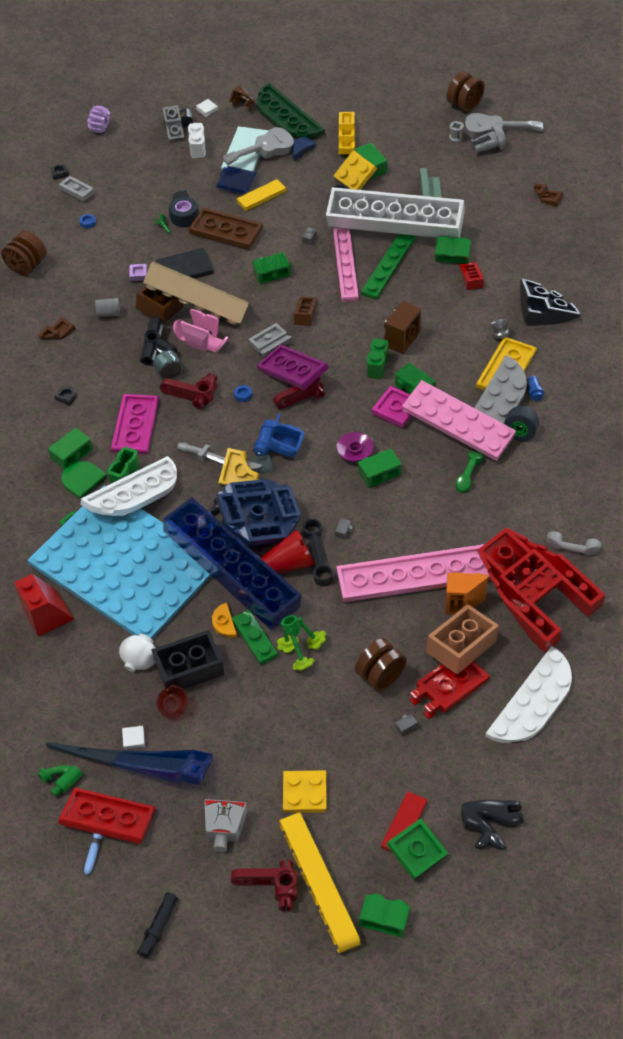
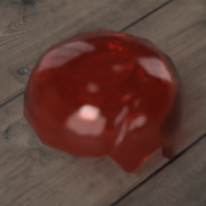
M171 685L169 688L162 690L156 700L157 710L162 716L173 719L181 716L188 706L187 693L182 687Z

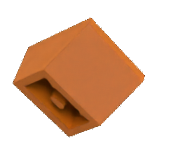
M447 573L445 614L455 615L467 604L475 608L486 600L488 574Z

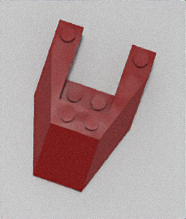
M505 528L479 548L477 553L506 607L528 637L546 653L551 646L556 645L560 641L562 630L535 604L557 588L587 617H590L603 606L605 593L562 554H555L547 550V547L541 544L537 545L529 541V538Z

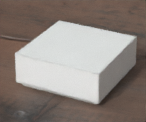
M207 99L196 105V110L207 117L218 111V106Z
M143 726L122 728L124 750L145 747Z

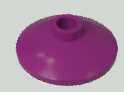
M360 432L347 433L340 437L337 442L338 454L350 462H359L364 458L370 457L374 449L372 439Z

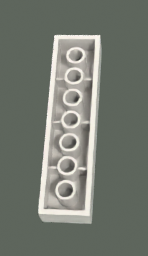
M332 187L326 219L328 227L427 237L449 236L455 239L460 238L465 208L464 200Z

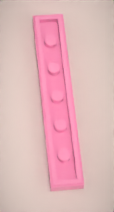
M333 228L342 302L359 301L350 229Z

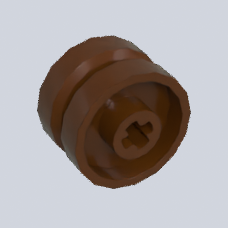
M465 71L459 72L452 79L448 87L447 101L456 107L459 106L460 109L466 112H470L478 106L485 91L484 81L473 77Z
M381 638L371 643L360 655L355 665V673L363 680H368V684L377 692H381L400 677L406 666L407 658L397 649L394 650V647L387 640Z

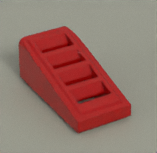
M476 262L459 264L467 290L484 288V278Z

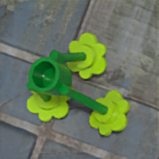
M289 615L281 622L284 637L277 640V648L280 651L283 650L284 653H290L295 649L299 659L296 660L292 668L293 670H304L313 665L314 658L307 659V657L302 656L298 645L299 639L296 637L300 633L301 627L310 636L306 641L308 649L313 648L316 650L320 648L321 644L326 641V632L316 631L313 633L305 625L301 617L297 619L295 615Z

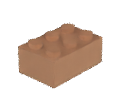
M467 604L428 635L426 653L458 674L497 641L499 625Z

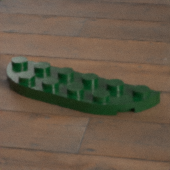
M266 84L258 92L257 107L259 112L276 127L285 129L294 138L305 136L310 139L325 134V129L272 84Z

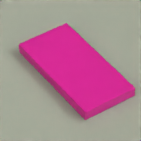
M123 394L111 452L119 453L126 446L137 450L138 454H148L159 396Z

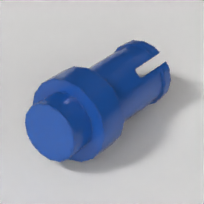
M530 376L527 379L530 389L529 395L534 401H540L543 399L544 390L539 384L538 377Z

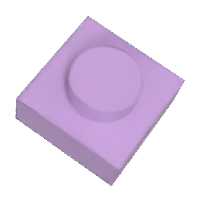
M147 264L130 265V281H144L147 274Z

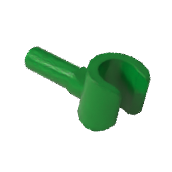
M158 214L161 221L155 218L154 222L160 224L168 234L171 233L165 223V215Z

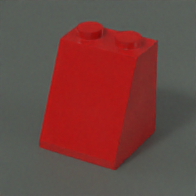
M31 574L14 582L22 610L38 637L74 620L59 592L35 575Z

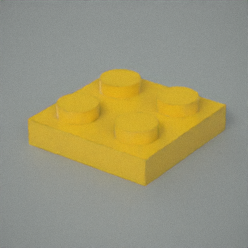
M353 150L333 176L348 186V188L361 190L377 168Z
M326 770L283 771V813L326 812Z

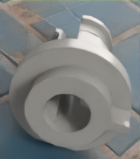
M497 125L491 126L492 132L471 140L476 155L481 151H487L497 146L499 150L505 148L504 144H507L501 127L498 128Z

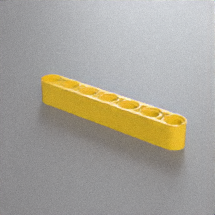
M298 812L279 820L281 830L285 831L286 834L284 835L290 849L294 851L292 854L299 868H302L303 878L307 886L311 888L310 893L315 904L320 907L321 917L325 925L329 926L328 932L333 943L338 946V953L340 954L359 946L361 943L357 931L301 813Z

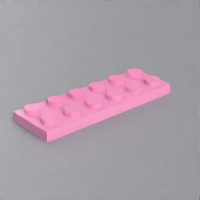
M422 380L402 405L403 411L495 461L499 459L516 435V430Z

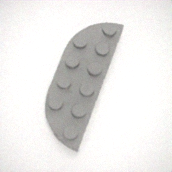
M507 355L504 357L475 406V409L503 424L508 412L513 407L520 405L526 391L525 373L514 359Z

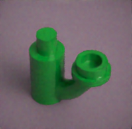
M61 765L46 770L41 768L39 769L40 772L37 773L44 783L51 781V776L63 774L54 782L55 787L50 790L54 797H57L61 792L65 794L83 777L82 772L74 765L72 767Z

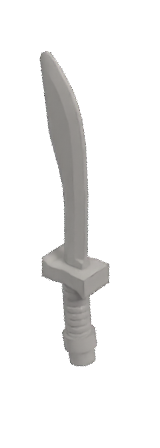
M188 443L178 444V450L196 454L198 460L202 462L208 458L224 464L225 457L212 453L211 446L207 444L203 449ZM247 461L251 470L262 467L261 464Z

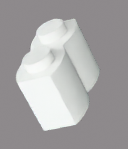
M190 124L188 126L190 155L192 158H204L206 150L203 124Z

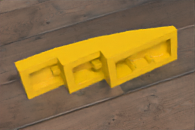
M339 112V154H351L355 149V112Z

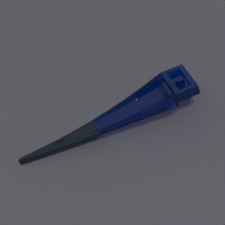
M46 742L47 748L178 784L185 781L190 784L200 785L213 761V754L193 749L126 751Z

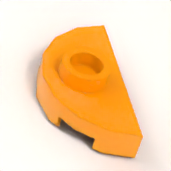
M226 602L214 610L212 625L216 633L227 636V638H237Z

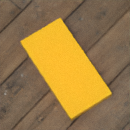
M507 337L503 338L477 381L476 388L485 391L506 355L514 359L525 372L537 348Z

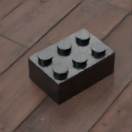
M210 630L151 649L155 667L167 695L225 675L223 661Z

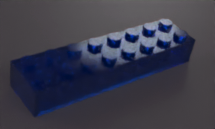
M193 497L163 518V532L270 630L276 628L285 617L293 614L300 608L302 595Z

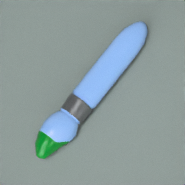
M93 834V840L84 867L86 875L90 874L94 867L100 842L104 835Z

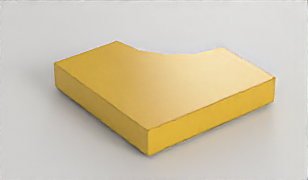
M228 448L218 484L227 486L232 482L259 480L260 474L249 468L245 451Z

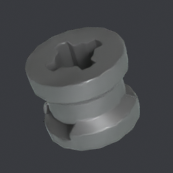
M498 319L490 323L491 327H493V338L501 339L510 335V331L507 329L508 320Z

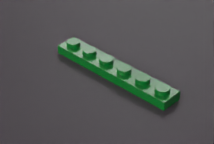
M397 235L362 289V296L374 300L378 299L417 235Z

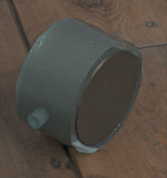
M174 351L161 352L153 360V367L162 380L175 378L183 370V364Z

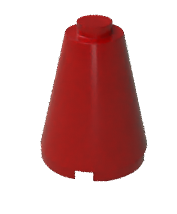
M298 530L292 532L261 557V563L258 564L262 574L267 573L268 576L315 565Z

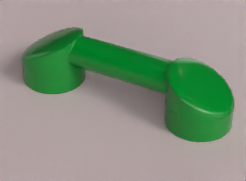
M476 451L468 453L466 469L456 480L455 488L458 492L467 493L470 491L471 473L475 466L483 462V455Z

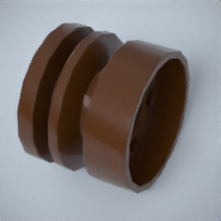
M24 230L19 232L1 251L2 259L9 269L22 276H27L47 255L43 242L33 233Z

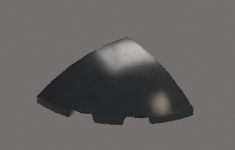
M521 278L520 301L525 323L554 324L580 317V312L573 303L567 304L560 293L555 290L548 292L542 288V284Z

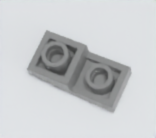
M178 105L162 108L168 140L184 139Z

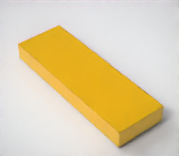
M276 179L237 198V203L245 211H248L285 193L286 187Z

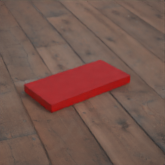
M74 787L58 822L59 825L141 844L156 808L155 806Z

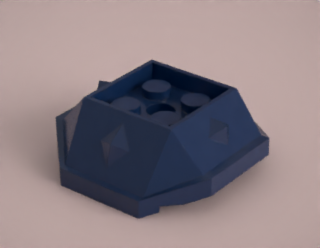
M268 479L229 483L216 497L226 529L240 543H245L248 546L280 543L292 533L301 518L291 486L281 485Z

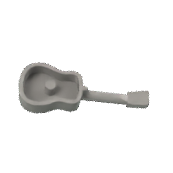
M472 113L467 116L465 121L466 135L474 139L492 132L491 126L497 125L498 128L501 127L503 131L506 128H531L543 132L542 122L503 121L497 115L488 116L481 113Z
M279 127L272 128L266 134L258 136L255 145L236 152H230L223 156V161L230 165L238 160L239 157L253 152L260 154L264 158L286 155L292 151L294 140L285 129Z

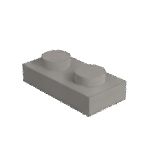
M71 176L59 184L60 190L83 202L94 194L93 187Z

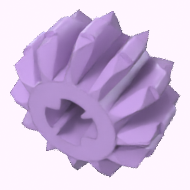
M93 106L87 120L89 129L96 133L105 132L110 119V111L103 106Z

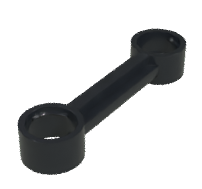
M308 519L303 523V535L309 539L314 559V582L319 586H328L333 581V570L326 564L320 539L322 524L317 519ZM310 526H315L319 530L308 532L306 529ZM321 572H327L330 574V576L326 579H321L317 577V575Z

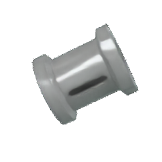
M452 122L449 126L451 130L449 139L453 142H459L463 139L462 130L464 125L462 122Z

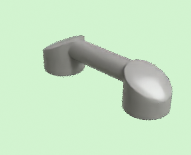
M552 531L547 534L546 541L555 550L563 549L584 553L586 556L595 555L601 550V542L597 539H588L585 546L562 542L563 536L559 532Z

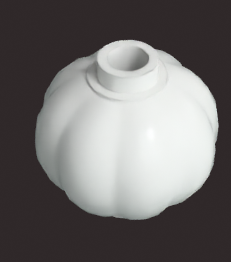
M139 634V636L133 635L121 643L119 654L125 663L124 668L135 672V670H145L153 666L154 660L151 649L156 647L153 645L154 641L144 634Z

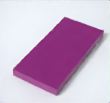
M279 345L257 365L259 371L302 390H305L329 369L327 363L284 345Z

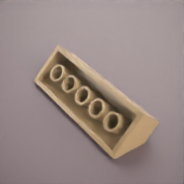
M156 262L150 264L143 282L151 290L156 291V289H160L165 296L172 298L174 295L179 298L178 301L187 305L189 302L195 304L194 308L201 311L207 309L211 311V315L217 318L223 316L227 318V322L234 325L241 323L249 304L245 300Z

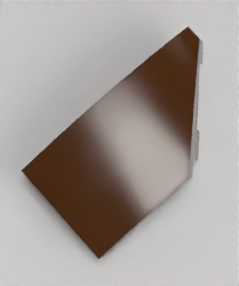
M533 184L542 203L557 207L564 197L562 191L548 190L546 184Z
M61 317L52 327L47 325L38 336L40 339L47 340L63 339L76 328L68 320Z

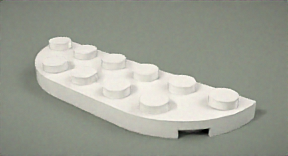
M167 456L81 498V505L92 513L124 516L171 492L177 479L176 466Z
M553 646L550 647L488 729L485 737L501 743L526 741L536 736L544 728L568 695L572 681L570 665L559 650Z

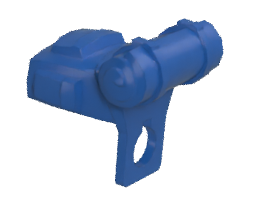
M278 413L275 421H264L259 437L254 444L253 452L257 456L264 457L271 450L294 458L302 443L304 431L289 424L278 423L281 415Z

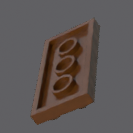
M203 207L189 227V233L250 250L263 229V223Z

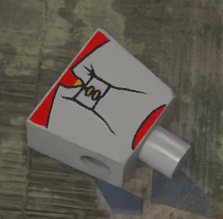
M205 799L207 840L214 841L213 849L215 851L226 852L228 842H238L247 815L246 802Z

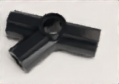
M154 316L149 320L147 331L144 334L140 363L147 366L155 364L157 354L172 352L175 355L177 352L176 346L162 338L165 321L160 317Z

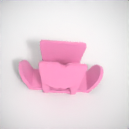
M190 310L194 325L188 324L182 319L174 322L173 331L177 338L186 342L188 346L202 351L209 350L217 353L229 338L228 336L223 340L217 338L219 319L209 314L205 315L198 310Z

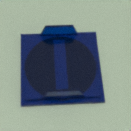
M232 166L224 167L220 173V179L216 188L246 194L257 172Z

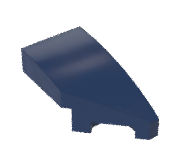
M305 136L294 140L292 158H301L304 155V151L312 150L316 147V142Z

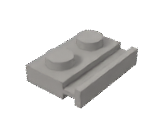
M275 323L248 340L249 344L265 358L279 345L286 346L291 343L292 337L288 336L287 332Z

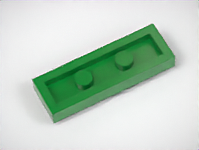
M250 610L232 617L233 624L260 665L278 657L277 651Z

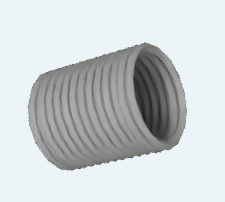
M117 297L95 300L97 318L120 316Z

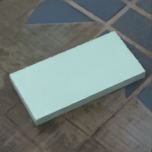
M238 126L227 154L255 145L256 138L266 134L268 130ZM253 152L244 155L230 165L223 162L221 170L223 172L243 171L252 176L260 154Z

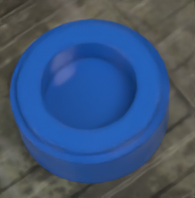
M92 214L81 216L79 219L80 226L85 229L94 227L96 225L95 216Z
M245 385L238 386L234 390V397L239 402H247L252 398V390Z

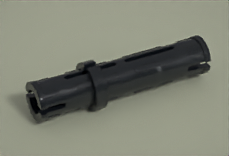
M165 893L149 929H146L144 932L145 937L137 950V954L140 957L150 959L157 942L161 941L163 929L179 900L175 894Z

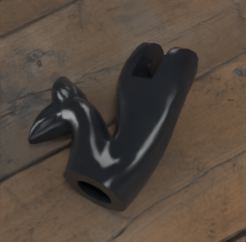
M476 800L461 804L463 827L476 830L482 834L475 844V848L481 849L491 845L496 849H506L499 835L494 832V829L485 818L503 826L520 825L524 822L523 814L517 812L522 809L521 802L516 800Z

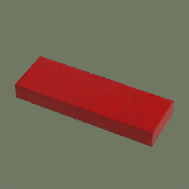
M407 791L381 844V849L391 852L386 845L387 842L420 819L427 804V799Z

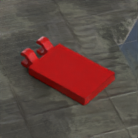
M474 661L458 674L441 664L417 681V689L410 693L412 698L409 701L415 706L425 696L428 697L432 702L425 705L424 708L427 711L423 714L430 719L439 710L443 713L450 710L486 683L490 676Z

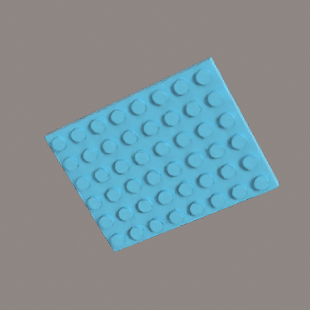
M83 506L27 560L28 565L127 632L137 636L144 634L151 639L166 626L223 565L222 560L141 508L124 516H110L92 513Z

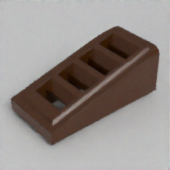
M301 296L294 312V325L311 326L317 303L316 297Z

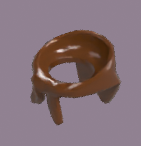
M238 85L232 90L229 102L236 106L242 100L245 102V107L249 105L248 112H250L255 100Z

